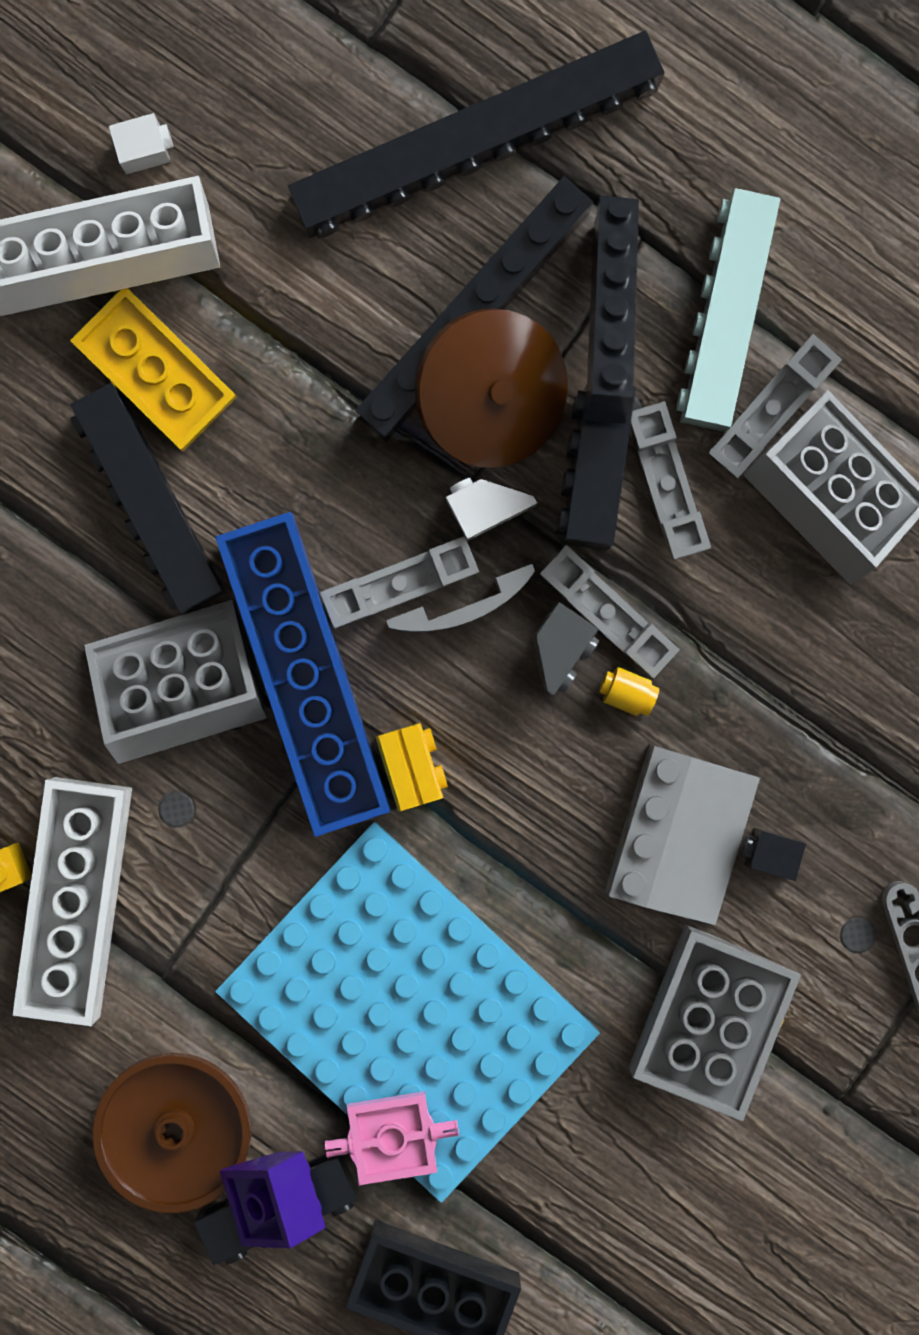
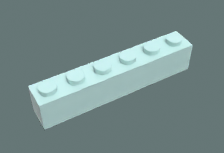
M735 188L728 200L722 199L717 217V222L723 223L720 238L714 237L709 254V260L715 261L712 275L706 274L701 291V298L707 299L704 313H697L693 327V335L699 336L696 351L689 350L684 373L690 374L687 389L681 388L676 406V411L682 412L680 423L726 432L731 427L781 198Z

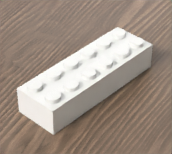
M199 176L0 220V316L220 268L209 205Z
M59 777L45 780L12 1016L92 1026L100 1018L132 787Z

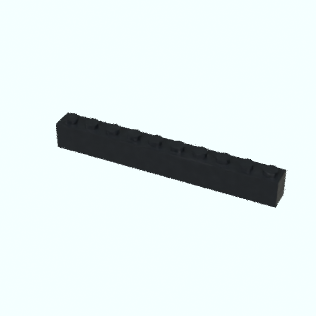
M644 30L287 186L308 237L317 235L318 238H324L339 230L338 225L353 220L354 223L364 221L375 214V209L386 204L389 207H396L410 199V194L424 189L425 192H430L438 189L446 183V178L458 173L461 177L470 175L481 168V163L495 158V161L507 159L517 152L516 148L529 142L531 146L539 145L550 139L552 132L565 127L567 131L576 129L588 121L587 117L598 112H601L602 115L613 113L623 106L622 102L635 96L637 100L645 99L658 91V86H660L665 72L649 35Z

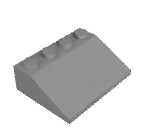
M829 390L743 473L747 480L850 585L874 570L919 519V483Z
M232 600L84 645L103 742L118 764L267 718L259 684Z
M649 744L605 887L607 895L645 908L716 925L760 778Z
M685 924L628 1066L632 1077L743 1121L801 974Z

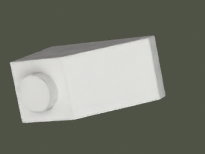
M467 478L450 487L452 494L446 497V502L467 541L534 508L537 504L532 495L482 479L473 483L471 478Z

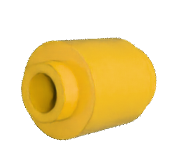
M616 667L613 673L609 671L605 673L599 687V693L604 694L603 703L635 716L639 714L649 716L657 700L659 688L653 686L652 681Z

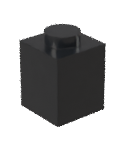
M754 827L753 834H748L744 840L741 856L745 857L744 865L751 869L796 881L806 843Z

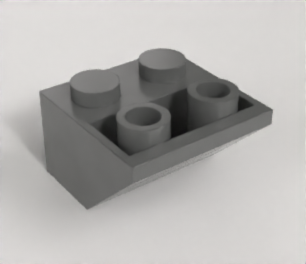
M560 602L552 607L533 635L542 688L550 695H555L557 690L564 693L577 675L572 668L579 658L587 660L599 642L594 637L598 628Z

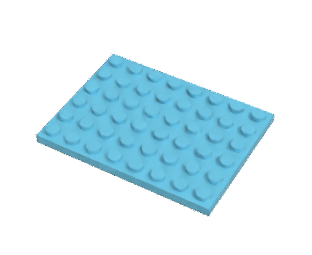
M376 821L366 829L215 991L347 1115V1105L349 1103L425 1091L428 1112L434 1124L457 1119L459 1137L436 1139L435 1157L437 1173L414 1176L441 1203L600 1034L599 1030Z

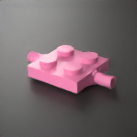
M425 1091L349 1103L347 1105L350 1124L348 1138L326 1140L325 1150L327 1158L344 1154L351 1155L357 1168L359 1185L437 1173L435 1157L436 1139L459 1137L458 1122L455 1119L434 1124L428 1112Z

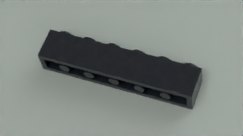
M601 195L599 198L593 229L585 421L626 424L633 400L639 199Z
M111 382L71 403L70 406L75 413L70 418L78 435L81 438L87 436L93 450L88 452L99 473L105 470L112 484L107 486V490L116 506L123 505L130 518L125 520V524L134 540L138 541L141 539L148 553L144 554L143 558L154 576L160 574L166 587L161 589L169 607L172 610L178 608L180 613L186 614L226 593L119 388Z

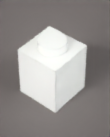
M154 113L109 126L119 164L126 175L171 162L167 149L174 146L167 124L160 126Z

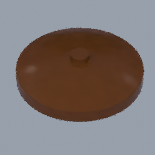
M494 308L466 313L444 326L427 346L419 363L415 382V399L418 414L423 427L434 443L444 452L464 463L487 468L503 467L517 463L542 447L551 437L561 420L568 392L565 362L559 347L551 335L536 321L527 316Z
M185 1053L153 1055L125 1069L104 1093L96 1110L93 1123L94 1152L99 1167L107 1181L128 1201L147 1210L162 1213L191 1211L217 1199L225 1192L220 1170L245 1162L251 1143L250 1113L246 1100L237 1084L224 1070L212 1062Z

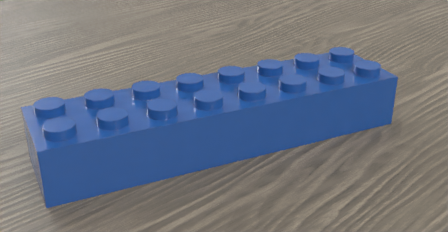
M288 512L215 536L314 836L316 837L389 813L391 806L294 515Z

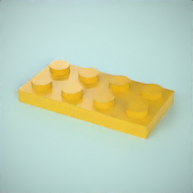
M128 288L121 289L70 340L183 452L237 398Z

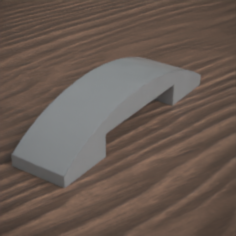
M812 334L709 451V454L731 474L739 478L761 453L766 444L811 393L820 386L842 359Z
M665 401L634 410L632 412L630 428L649 496L672 559L677 560L710 550L711 545L700 511L697 512L675 443L677 437Z
M463 536L410 559L324 590L320 594L332 625L336 629L479 573L467 539Z
M565 545L541 571L540 575L587 621L597 627L598 631L648 675L655 678L680 649L653 624L648 623L598 577L585 561Z
M533 564L495 578L499 594L429 621L422 606L386 620L390 629L399 631L432 632L470 623L496 610L513 597L535 572Z

